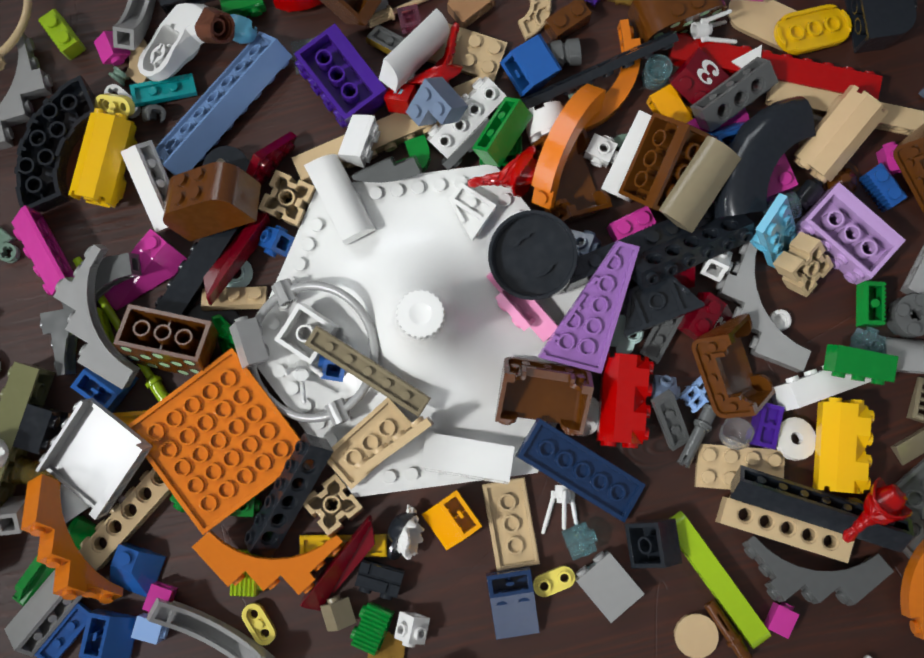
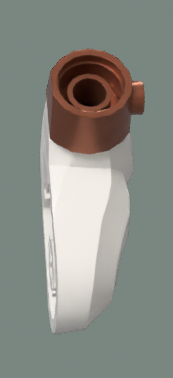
M184 3L176 5L159 25L151 41L142 51L138 61L139 72L152 81H162L172 77L196 56L201 44L230 43L234 38L235 32L233 18L224 11L208 7L204 4Z

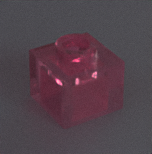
M417 4L397 8L402 34L412 32L422 23Z

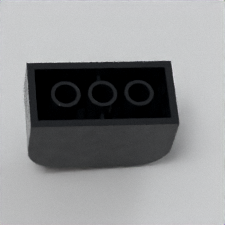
M845 0L846 11L852 22L850 33L854 54L890 48L913 27L916 21V0Z

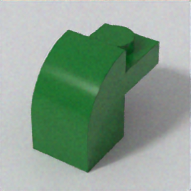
M425 134L404 141L409 157L417 156L423 170L422 173L428 169L430 164V151Z

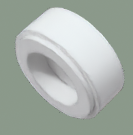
M776 310L769 316L780 331L788 329L791 325V316L785 310Z

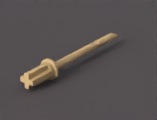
M411 0L393 9L388 4L387 8L372 15L368 25L372 28L391 19L394 21L395 14L428 0Z

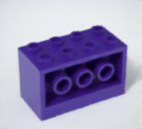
M335 23L294 53L297 60L295 65L304 80H308L314 93L317 96L320 95L328 111H333L336 121L342 128H348L352 115H373L386 105L384 100L387 92L386 88Z

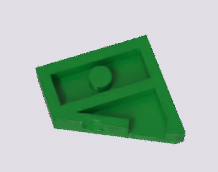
M220 314L212 316V322L220 334L218 343L222 355L231 348H234L236 351L229 329L231 325Z

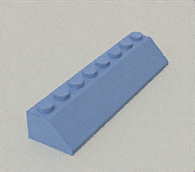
M259 31L256 39L240 52L155 147L162 165L174 176L192 170L198 162L204 160L206 153L211 147L219 143L220 137L233 127L235 120L247 111L248 106L253 100L260 97L262 90L274 81L276 74L289 64L292 55L276 38Z

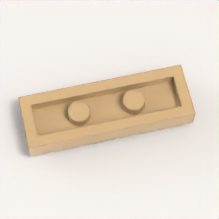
M267 286L225 288L212 305L208 304L205 288H202L201 309L202 311L260 309L267 301Z

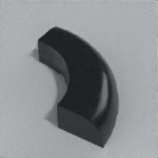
M81 75L57 88L58 91L42 102L44 104L37 113H33L26 125L27 130L23 139H20L16 153L18 155L17 167L14 169L17 182L15 189L20 208L26 205L41 213L71 201L66 183L68 161L75 145L85 134L90 113H93L94 108H96V98Z
M795 96L774 102L759 110L757 114L740 127L737 131L738 134L729 143L728 147L741 160L714 199L715 218L767 210L768 184L777 162L794 144L816 136L812 108L806 98Z

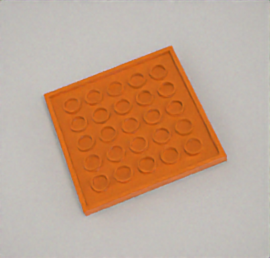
M234 348L229 349L205 367L204 371L201 370L127 425L153 446L146 459L202 535L206 534L275 482L281 475L286 461L290 459L296 443L301 439L249 368L242 369L238 354Z

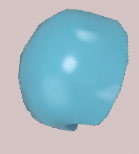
M231 14L235 23L233 41L239 44L253 42L257 36V27L252 28V21L249 18Z

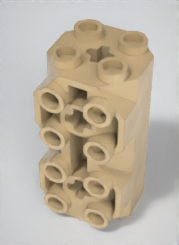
M850 85L842 95L836 97L827 108V114L815 127L816 136L801 140L798 150L794 153L796 158L793 161L801 168L812 170L810 175L823 183L831 182L889 112L887 109H883L885 106L866 91H863L862 94L858 93L859 87L855 85Z

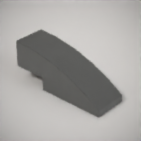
M416 155L396 163L393 156H390L355 172L352 178L362 182H393L421 174L423 170Z

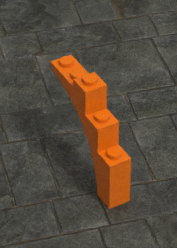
M44 474L28 481L21 530L30 533L32 536L40 537L37 562L45 564L49 568H56L53 594L62 596L65 600H73L82 595L86 598L97 599L100 603L104 604L112 603L114 600L122 597L123 588L108 581L96 572L75 546L62 513L60 499L61 482Z
M210 530L192 548L227 587L232 583L235 586L246 577L243 574L246 571L263 591L266 588L273 589L280 582L278 577L281 575L293 590L300 595L302 592L308 593L315 586L313 581L316 580V577L311 571L314 569L317 572L326 563L324 559L329 554L334 556L342 548L340 544L343 540L336 534L324 544L306 553L291 557L268 558L239 551L225 543Z

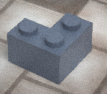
M443 77L425 78L407 108L406 113L418 126L436 124L437 120L441 125L459 122L468 105Z

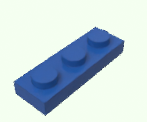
M79 601L34 655L37 658H61L85 629L88 612L91 610Z

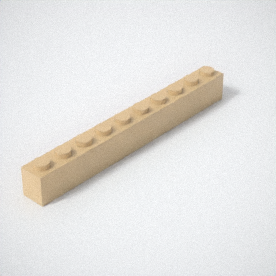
M486 74L455 86L453 89L460 97L465 93L469 94L474 89L472 85L480 77L483 79L486 77ZM393 113L377 120L380 136L378 142L373 143L371 148L373 151L372 159L376 158L378 153L383 151L390 152L396 149L397 145L422 134L428 135L429 130L436 124L418 126L409 115ZM345 135L292 157L301 181L314 185L304 165L325 155H338ZM341 161L344 168L351 169L356 167V165Z

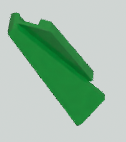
M83 515L75 517L68 527V532L78 550L81 549V542L96 532L95 527L97 526ZM36 556L15 585L17 592L12 599L24 606L55 568H49L45 564L37 562Z

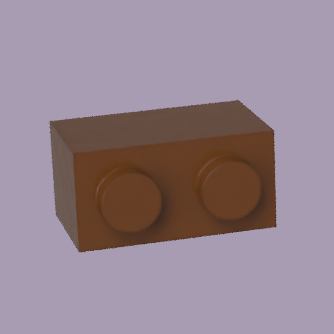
M574 0L545 19L544 30L552 41H563L590 22L592 12L583 0Z

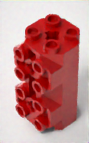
M610 353L607 354L601 374L596 440L600 441L601 446L616 447V443H622L623 448L638 449V444L642 445L644 440H648L649 427H646V418H650L651 407L646 405V397L652 394V383H649V375H652L654 370V362L649 361V357L644 356L641 358V355L615 353V356H610Z

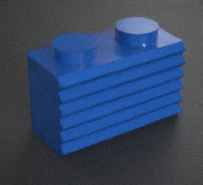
M880 163L859 178L860 185H863V188L866 189L865 192L871 195L873 202H876L881 212L889 210L908 197L883 163Z

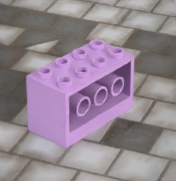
M840 182L824 192L814 206L795 225L796 234L803 232L821 240L826 250L824 254L829 255L834 264L833 268L839 269L848 282L855 283L856 285L872 279L905 242L902 236Z

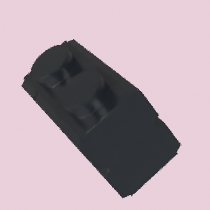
M363 558L355 586H358L359 591L371 594L372 591L380 593L381 598L392 600L393 597H398L405 570Z

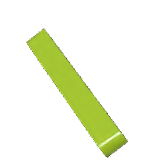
M679 511L671 518L676 519L681 551L747 643L755 649L771 637L770 632L682 511Z

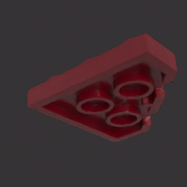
M290 131L254 153L246 173L258 181L262 187L267 179L274 175L276 168L284 158L294 150V142L297 136Z

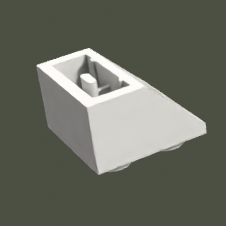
M352 115L338 152L341 161L365 168L366 162L370 163L373 155L371 148L373 143L378 142L380 131H378L379 125H377L375 116Z

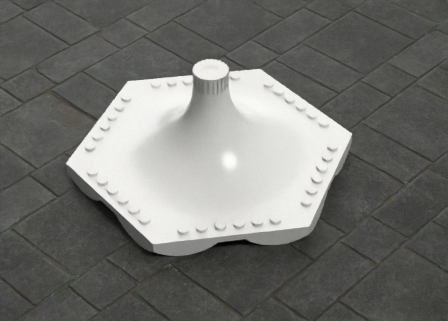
M480 165L427 172L393 182H352L376 230L347 245L343 243L316 190L276 282L286 278L291 280L292 285L307 281L325 282L342 288L351 294L367 311L375 327L379 346L378 364L431 397L419 417L423 416L426 419L429 416L434 424L386 458L354 488L350 489L347 486L354 497L481 481L421 470L427 432L514 446L510 476L538 473L537 469L515 456L536 420L517 417V421L511 425L495 422L503 363L506 357H518L556 364L562 363L538 357L549 338L543 342L531 327L525 331L522 328H518L512 322V317L509 313L503 311L498 306L495 297L500 292L486 277L491 273L488 262V249L494 232L510 216L531 209L521 197L513 196L510 187L505 188L495 185L469 187L497 205V209L476 239L472 241L449 202L450 197L460 183L468 186V180L473 177L500 172L496 166ZM586 284L567 292L563 289L550 298L536 301L559 325ZM300 291L296 293L298 299L295 302L283 307L279 303L275 304L262 321V338L264 344H267L270 354L268 356L269 360L257 365V368L287 408L307 414L327 412L325 406L335 400L344 398L346 403L360 388L362 381L348 372H344L343 382L321 379L319 375L311 370L310 377L305 380L306 403L302 404L300 382L294 378L293 372L288 376H285L284 373L289 368V364H294L303 359L274 339L298 303L307 304L338 325L340 329L335 337L370 358L369 339L361 318L343 299L324 291ZM318 362L317 364H313L317 369H319L322 372V368H318ZM370 387L362 400L350 410L352 419L337 426H333L331 420L316 423L298 422L307 434L327 439L330 446L333 447L387 397ZM395 403L411 422L419 418ZM546 422L556 428L557 423Z

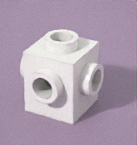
M594 133L584 158L590 160V163L596 167L602 168L603 166L606 168L609 162L614 163L618 151H615L618 144L609 136L603 135L602 137Z
M727 251L703 262L700 274L720 282L724 274H728L733 266V262H731L733 253Z
M399 612L394 638L402 641V645L414 648L415 644L425 645L430 618L416 612Z

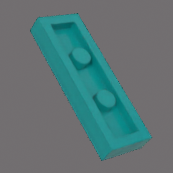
M192 73L170 77L162 81H147L129 85L135 107L198 96Z

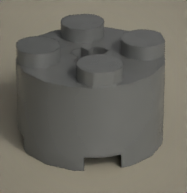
M913 293L895 299L889 304L885 320L888 328L894 335L907 339L924 335V294Z

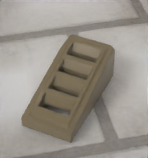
M917 377L906 418L924 423V415L918 413L919 409L924 411V406L919 405L920 401L924 402V397H921V393L924 394V389H922L924 378Z

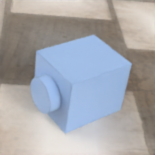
M143 612L136 618L131 638L157 645L163 639H166L169 628L149 622L146 618L148 613Z

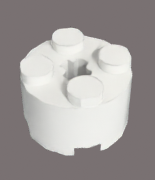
M560 101L544 103L545 107L536 110L534 107L528 109L533 115L526 127L531 145L543 135L549 134L558 115L564 108Z

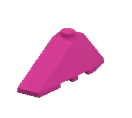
M152 229L145 234L131 252L139 254L142 276L128 279L104 294L110 305L117 311L135 301L147 291L158 287L157 285L167 279L170 280L175 277L179 272L178 268L181 262L187 260L184 255Z

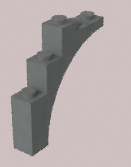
M124 253L103 258L96 275V303L99 298L116 285L128 279L142 276L139 254ZM61 302L63 309L40 313V327L43 335H51L52 338L51 347L54 352V368L57 376L76 374L75 356L78 337L65 330L68 325L67 319L69 315L76 310Z
M755 536L748 538L742 543L747 556L755 559L759 564L758 568L761 573L770 578L764 585L767 587L768 595L778 602L786 601L801 589L804 599L810 603L812 602V604L821 603L835 591L837 599L842 604L847 606L855 605L894 572L879 554L872 555L858 565L845 570L814 571L798 567L781 559L768 550Z

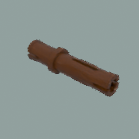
M715 599L704 604L715 625L726 639V645L732 648L738 658H752L753 656L742 641L743 637L741 634H737Z

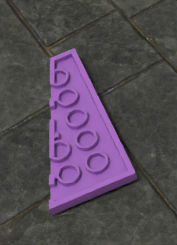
M618 240L614 243L539 353V358L602 374L638 255L639 246Z

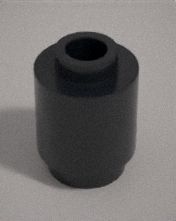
M807 179L794 195L793 204L803 211L812 208L824 193L823 184L816 179Z

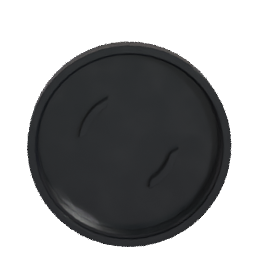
M527 210L510 216L499 225L489 244L488 262L494 279L506 292L525 300H543L558 294L571 282L578 267L579 249L574 234L561 219L545 211Z

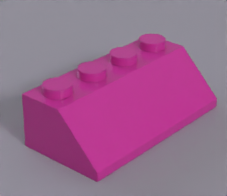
M25 205L21 207L11 222L15 228L13 233L19 241H22L25 255L32 259L34 263L33 270L38 277L42 278L45 292L48 295L54 296L56 292L55 286L59 280L66 277L74 278V271L44 216Z

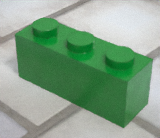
M505 97L472 147L484 164L501 167L533 117L521 99Z
M827 344L823 370L832 372L831 376L845 378L846 374L851 375V380L865 382V378L871 379V384L885 385V382L895 381L899 356L843 345Z

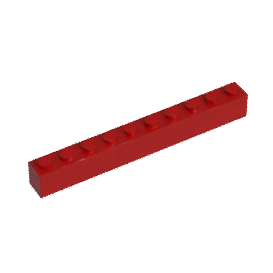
M678 33L679 41L675 42L674 46L669 49L666 64L680 67L700 47L731 77L741 69L731 61L753 49L746 45L739 47L731 45V43L701 42V39H693L687 33ZM770 50L761 51V58L770 60L778 81L841 94L850 85H855L859 87L858 93L862 94L863 91H866L875 99H879L883 76L876 75L875 72L856 71L852 67H836L828 62L817 63L809 58H793L790 54H773Z

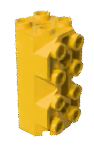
M94 108V112L90 113L68 195L77 200L84 197L83 199L89 204L115 208L119 200L123 199L127 184L124 177L126 164L121 151L137 144L134 137L137 127L124 114L115 113V115H110L105 110Z
M829 397L818 402L813 475L814 489L863 494L864 490L870 489L871 479L868 477L869 468L872 465V457L870 454H866L865 448L873 443L871 424L874 422L875 415L873 410H869L868 406L864 405V400L851 399L843 400L842 402V398Z

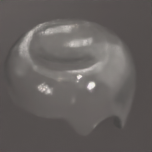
M738 417L727 418L719 430L721 442L734 450L747 448L755 434L752 424Z

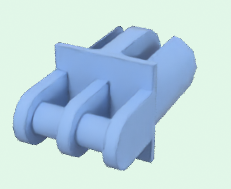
M701 375L690 386H685L686 389L680 393L679 397L685 400L686 406H690L692 413H695L705 403H708V395Z

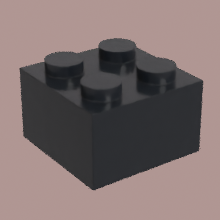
M27 404L13 447L35 454L46 453L51 447L50 442L62 430L61 426L67 419L68 413L45 405Z
M675 518L640 520L625 524L631 568H667L682 563Z

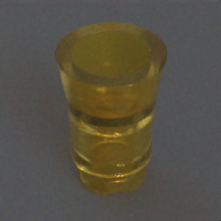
M22 454L14 465L11 481L12 484L27 485L28 481L41 474L56 478L47 470L36 472L35 470L40 462Z

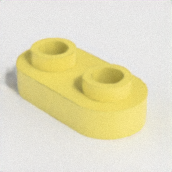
M105 93L98 95L95 99L96 108L105 110L110 115L121 113L130 117L135 112L134 102L128 96Z
M568 566L556 567L536 576L533 581V589L538 596L548 597L571 587L575 582V574ZM562 574L568 575L567 581L560 580ZM546 582L548 588L542 590L540 588L541 583Z
M248 604L242 611V619L256 643L259 645L270 644L276 637L274 624L261 604ZM252 610H256L258 612L257 617H252ZM267 629L269 636H264L262 630Z

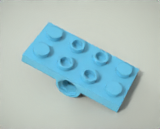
M781 193L778 194L755 229L756 233L750 241L756 249L764 253L767 265L775 268L773 263L783 251H787L790 242L798 235L796 234L797 230L788 197Z

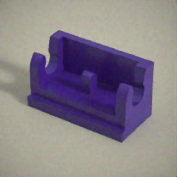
M766 403L756 416H752L746 444L776 450L785 407Z

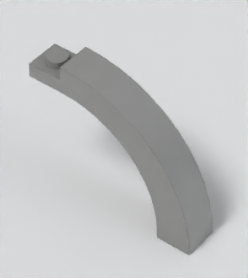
M128 0L121 18L113 26L114 48L135 50L140 45L149 28L156 0Z
M156 598L146 617L149 622L194 637L229 658H275L264 647L239 630L211 615L174 600L169 602Z

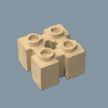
M275 170L269 184L273 190L270 195L264 194L258 209L269 213V216L278 220L282 215L281 219L286 223L299 228L306 214L305 209L310 204L316 188L301 180L296 184L292 176ZM287 198H288V199H291V198H292V201L289 202V203H287V202H286V199H287Z
M800 232L790 242L789 251H783L773 263L777 272L783 275L782 280L786 287L805 297L818 285L816 281L820 277L824 278L834 266L829 255L824 254L826 250L821 240L803 232Z
M336 473L321 484L325 488L318 494L314 490L308 495L303 504L314 518L317 515L320 516L321 519L317 523L330 538L344 528L341 522L347 517L352 521L364 511V508L352 494L348 497L344 494L348 491V488ZM332 501L336 503L338 501L337 509L329 511V503Z

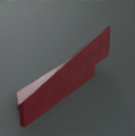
M257 212L256 221L245 225L243 230L237 234L203 277L209 305L215 302L258 247L261 233L265 230L266 226L271 225L269 213Z
M371 515L366 518L321 572L314 583L315 586L303 596L300 604L301 607L320 611V606L326 603V599H328L331 592L335 593L375 545Z

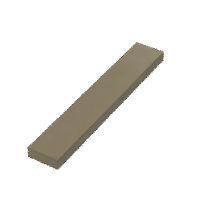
M318 325L315 326L304 345L417 417L421 415L431 397Z

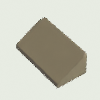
M924 427L891 446L901 465H905L924 453Z

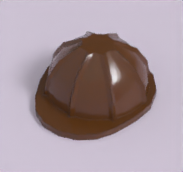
M847 162L831 182L823 183L825 192L840 182L854 195L859 185V171L857 167L851 162Z

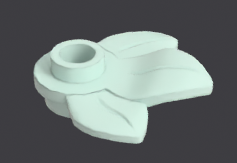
M619 315L610 346L616 347V353L630 354L634 349V345L642 340L644 331L636 333L634 338L630 336L625 337L626 316Z

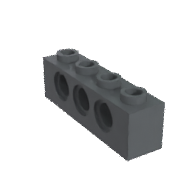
M756 57L690 106L699 127L709 132L719 129L724 122L735 117L740 110L752 104L756 98L768 92L772 86L777 84L778 79L770 60Z

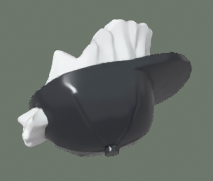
M407 504L406 512L397 515L391 521L388 528V538L392 542L388 557L391 560H397L401 555L407 560L411 559L412 555L418 554V544L423 542L421 532L424 531V528L419 525L417 510Z

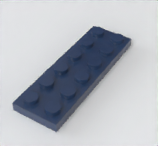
M540 418L536 419L515 455L624 523L646 486L641 481Z

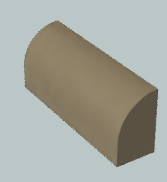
M708 135L659 211L676 226L692 233L741 158L726 144Z

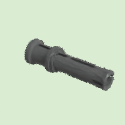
M705 403L702 406L703 409L698 419H695L693 422L695 427L677 460L678 464L685 465L686 468H690L706 433L712 430L711 425L716 414L709 404Z

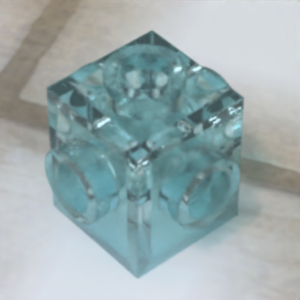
M868 326L865 330L857 327L851 337L849 347L881 353L885 347L887 337L878 335L880 330Z
M586 522L561 531L573 561L597 551L595 542L598 541L594 529L589 530Z

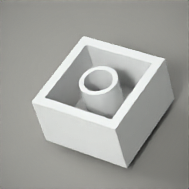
M298 303L274 340L309 364H317L320 354L304 345L316 325L334 336L340 327L307 304Z

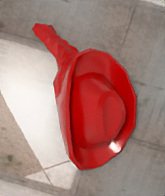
M455 22L450 28L444 56L432 68L415 75L406 84L415 85L416 89H419L425 78L443 77L450 84V80L462 71V66L453 64L454 54L456 53L455 47L457 45L456 38L460 30L459 23Z
M535 145L529 146L521 154H517L516 158L506 164L502 171L486 174L481 177H473L468 180V186L473 188L483 185L503 186L505 188L510 187L513 196L521 197L527 194L538 162L533 157L536 153Z
M881 477L877 478L865 498L863 512L850 528L843 531L842 539L846 543H850L869 526L875 524L887 525L910 517L913 512L905 505L908 500L906 494L897 485H886Z

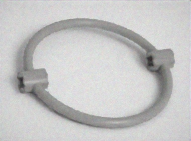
M288 278L280 280L271 286L274 295L257 312L255 317L258 323H262L267 313L275 304L279 303L283 307L295 302L298 299L297 292L306 290L328 292L343 299L359 315L367 331L370 359L378 363L379 346L375 327L367 311L351 294L342 288L325 282L307 281L292 285L291 280ZM257 365L249 367V370L280 412L288 418L302 422L316 423L331 420L333 426L347 422L352 419L350 410L362 400L370 388L369 385L362 382L357 392L346 403L344 398H340L325 406L327 412L317 414L301 413L279 403L264 386L259 376Z

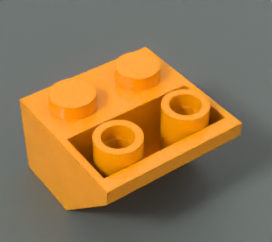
M457 489L421 514L446 550L463 541L482 527L481 522Z

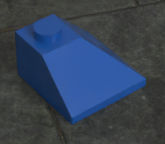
M128 542L118 544L110 565V582L125 590L147 597L151 584L159 579L167 556Z

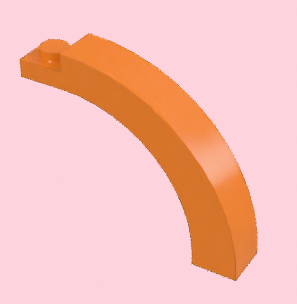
M620 20L617 30L622 53L640 45L641 42L640 38L633 39L634 30L633 26H629V20ZM641 58L635 60V64L623 69L620 67L616 81L605 93L602 110L595 114L585 125L586 132L606 122L623 105L635 83Z
M590 84L582 86L570 98L558 115L547 136L535 168L531 184L534 187L532 203L549 210L554 208L560 178L569 153L588 121L602 110L606 93L605 89Z
M924 539L917 546L908 561L900 591L901 614L911 618L910 629L912 633L923 640Z

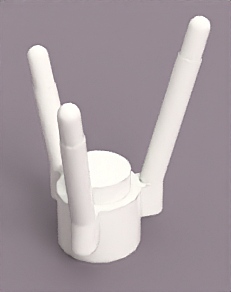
M729 9L707 18H701L698 22H693L690 27L692 38L701 39V42L736 44L737 40L709 37L712 34L713 27L727 23L726 20L713 23L710 21L732 13V10Z
M299 360L294 364H289V368L284 375L288 376L293 372L294 378L300 382L302 404H305V380L310 377V371L312 370L320 377L324 374L313 364Z
M555 485V491H551V498L541 531L542 534L546 532L555 499H557V503H562V529L566 530L567 504H571L574 525H578L575 493L563 485Z

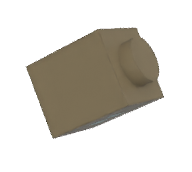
M339 595L326 599L327 603L320 606L327 631H339L357 623L349 597L340 598Z

